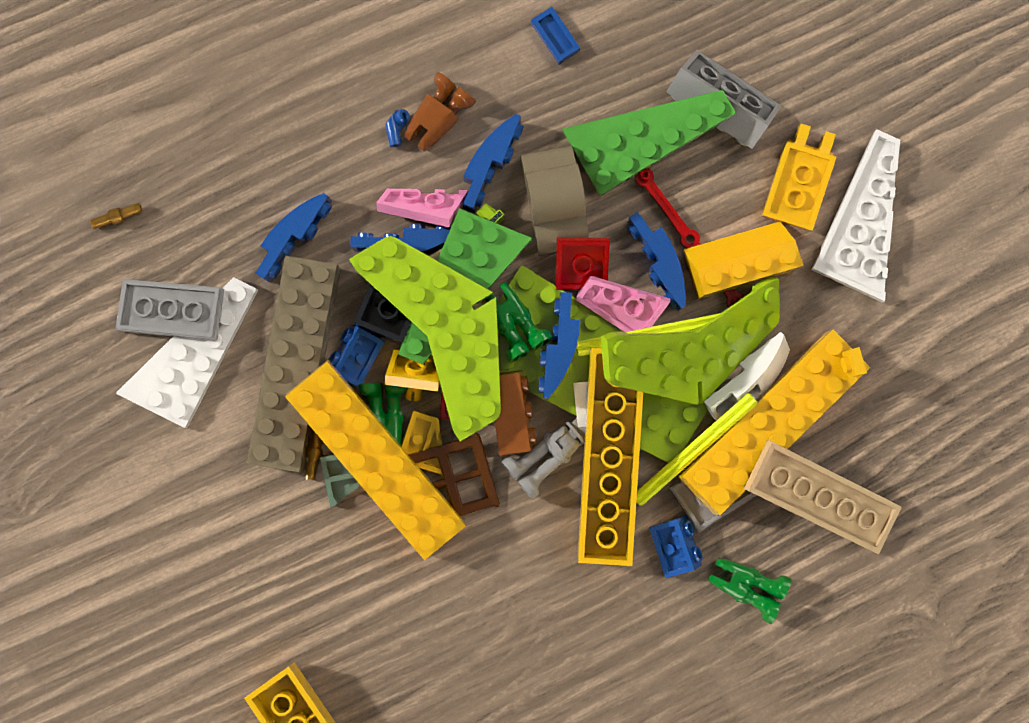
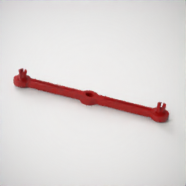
M647 168L635 175L636 184L646 188L681 235V245L685 249L701 245L699 243V233L687 227L653 181V171ZM689 235L693 236L694 242L688 243L686 237ZM734 289L723 292L727 298L726 304L728 308L745 297L744 294L736 292Z

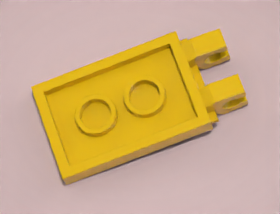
M801 123L796 130L794 140L789 139V141L785 142L762 217L811 232L813 231L836 160V156H833L834 153L830 152L836 134L826 131L822 134L818 148L806 145L811 126Z

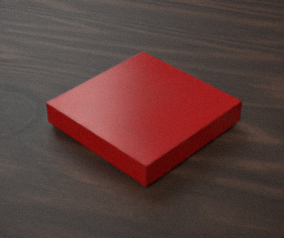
M557 237L556 290H581L590 276L608 281L610 239Z

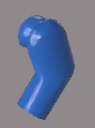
M405 109L396 110L385 124L390 147L402 145L400 131L410 118L408 111Z

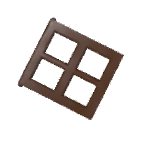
M476 432L473 436L461 442L456 440L408 454L415 463L438 458L444 479L434 481L432 484L436 488L446 486L451 505L459 516L493 506L499 507V498L479 433ZM472 447L479 469L454 475L448 454ZM481 476L487 497L462 504L456 483Z

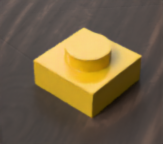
M860 347L842 352L841 365L843 371L848 373L849 378L867 373Z

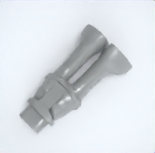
M577 418L571 423L566 422L565 426L551 433H546L543 436L544 439L521 458L507 457L501 462L517 481L548 452L552 454L541 466L518 482L532 500L539 495V485L561 464L568 463L579 446L585 443V427H578Z

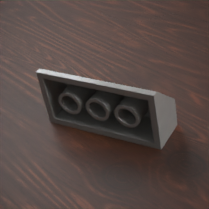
M696 50L680 68L666 92L675 101L723 90L737 114L719 124L716 128L735 137L741 145L753 149L781 108V105Z

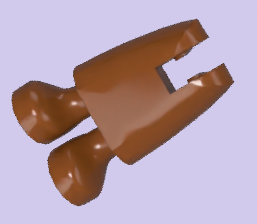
M437 72L434 76V82L437 87L434 97L429 94L425 96L404 134L406 139L412 141L423 127L426 128L428 131L418 144V148L424 152L437 143L459 120L456 115L459 110L471 108L476 103V100L470 94L459 87L456 88L455 84L440 72ZM454 93L448 106H444V102Z

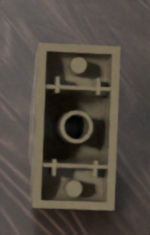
M572 146L520 155L538 256L556 253L557 237L589 238L583 184Z

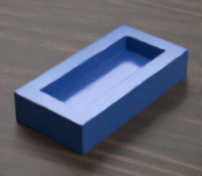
M550 7L531 20L532 26L558 65L580 51L579 45L553 7Z

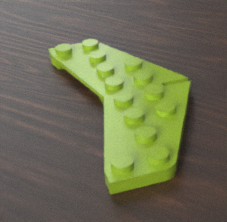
M392 236L381 239L350 258L349 260L355 270L427 335L451 425L459 441H463L497 420L501 414L496 297L476 310L473 309L474 305L491 296L493 292Z
M771 276L762 279L752 286L751 293L707 324L686 332L632 334L610 332L602 335L603 371L606 381L618 387L699 405V402L704 403L779 323V278Z

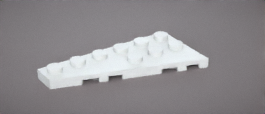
M876 129L811 270L875 300L884 302L900 140Z
M233 277L223 287L224 296L217 340L173 336L116 394L184 428H188L258 289Z

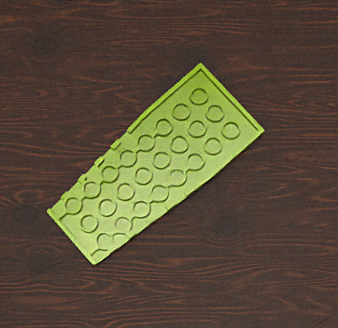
M521 265L509 285L518 295L524 306L529 308L534 325L539 330H548L553 336V325H558L559 315L554 314L555 299H560L561 292L565 291L556 290L554 284ZM504 295L500 298L499 305L507 301ZM571 296L570 319L581 320L578 341L601 337L610 332H623ZM515 324L518 334L530 349V353L510 363L506 356L509 349L508 341L505 335L501 334L498 330L499 372L522 370L523 376L528 377L529 392L543 399V393H538L539 377L545 376V366H540L541 350L546 351L547 344L557 345V341H552L551 339L545 345L533 351L523 330L518 324ZM575 349L572 361L563 380L550 398L543 400L577 417L573 383L588 382L590 354L579 356L577 349ZM643 392L640 449L669 463L684 450L708 411L705 403L699 402V405Z

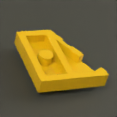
M413 410L401 447L407 454L442 445L438 417ZM438 458L416 463L419 468L442 475Z

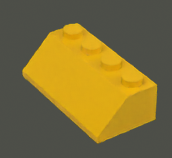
M781 222L682 250L698 300L753 284L771 276L776 277L790 273L804 266L795 239Z

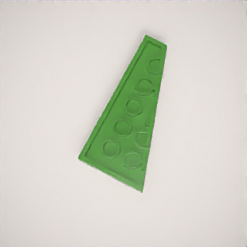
M720 90L562 130L599 195L602 196L737 113L724 91Z
M459 208L437 261L489 290L506 268L517 258L519 253L532 241V238ZM411 322L398 354L424 365L432 356L428 337Z

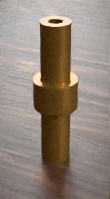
M139 202L122 209L117 207L108 210V214L91 219L90 224L93 229L111 223L116 225L124 222L125 218L142 213L143 209Z
M314 430L310 448L307 447L305 458H308L304 479L315 481L318 460H320L323 450H321L322 440Z

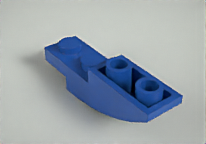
M515 114L497 127L485 139L470 161L463 176L464 182L471 184L464 201L465 210L474 213L477 206L481 208L486 193L483 192L485 184H490L495 174V169L492 167L503 169L505 163H510L514 153V149L511 146L514 139L519 140L524 128L521 125L520 115Z
M322 193L302 203L288 213L271 230L260 245L268 253L255 274L267 282H270L271 278L275 279L282 269L280 264L285 256H290L296 246L295 240L297 239L305 244L308 239L312 240L318 231V222L321 218H326L332 208L330 204L332 200L328 195Z
M636 212L629 217L627 229L635 240L639 238L644 245L642 250L650 261L654 259L656 262L649 268L651 274L648 276L657 288L660 286L666 294L664 297L671 299L668 305L672 309L676 308L679 312L686 306V290L676 251L662 227L652 232L641 215Z
M411 224L410 228L403 229V238H399L398 234L391 233L384 234V237H373L372 233L362 232L358 233V236H351L350 247L353 251H363L381 239L392 236L428 255L443 248L451 226L449 228L437 225L436 229H426L425 225Z
M561 292L560 299H555L554 314L559 315L558 325H553L552 341H557V345L547 344L546 351L541 350L540 366H545V376L539 377L538 393H543V399H549L563 380L576 349L581 320L570 319L572 293Z

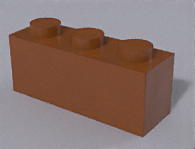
M522 370L500 373L501 414L494 421L499 455L530 452L534 447L533 444L537 443L536 430L531 428L530 418H533L532 403L527 402L526 392H529V381L527 376H523Z

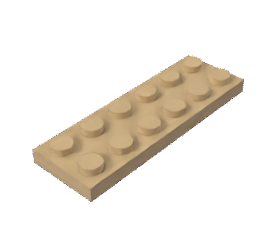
M767 440L744 487L745 490L877 554L880 553L902 508Z

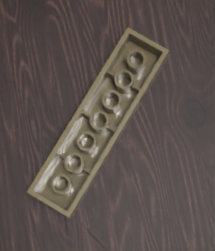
M285 256L247 464L293 472H304L307 459L305 457L310 443L312 428L285 396L325 361L341 268L337 264Z

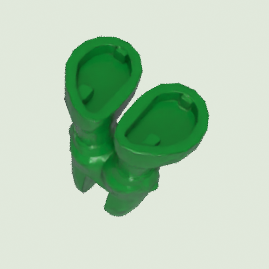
M504 282L499 286L507 301L499 305L496 298L497 326L499 332L505 335L508 341L509 349L506 356L509 362L512 363L530 353V349L518 334L515 324L521 327L533 351L545 345L553 336L548 330H539L534 325L529 308L524 306L510 285ZM493 294L485 299L486 303L495 298Z
M383 383L358 384L359 393L368 399L369 409L401 445L404 417L400 409L401 396L407 392L408 387L385 385L387 412L384 413L382 409Z
M718 558L715 564L727 572L734 573L729 583L724 578L710 574L708 581L721 591L734 597L736 602L755 606L759 609L762 620L772 624L778 615L781 603L754 592L751 587H758L772 596L783 600L790 588L792 579L783 575L775 579L762 576L754 567H747L727 559Z

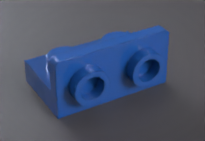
M351 325L350 328H346L340 338L342 343L338 350L334 351L328 360L345 380L358 386V384L363 383L385 342L367 331Z
M686 515L649 527L665 578L694 571L702 566V552L695 544L693 525L687 520Z

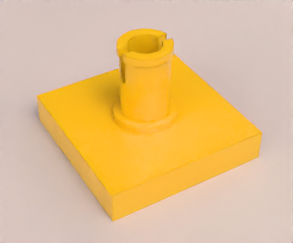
M399 350L393 351L385 375V385L408 387L405 398L409 401L412 399L413 392L414 401H419L422 399V389L438 391L440 381L433 355L422 365L398 354Z

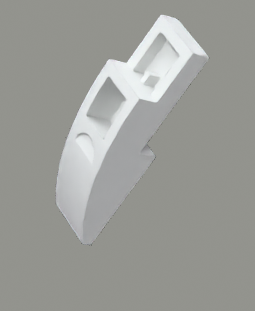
M780 332L774 338L769 339L753 354L748 355L740 363L743 372L732 378L728 384L714 392L704 401L710 415L716 421L746 394L749 393L758 400L773 384L781 372L790 351L783 333Z

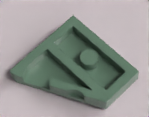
M334 454L323 455L320 457L331 507L356 490L360 484Z

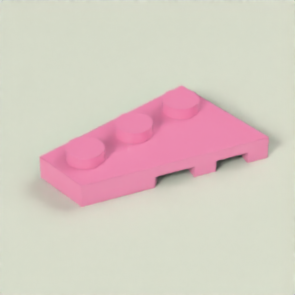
M387 188L377 201V211L450 228L459 208L462 209L468 190H459V194H445L443 189H435V193H421L418 189Z
M590 276L576 296L577 301L624 332L652 327L671 300L667 297Z

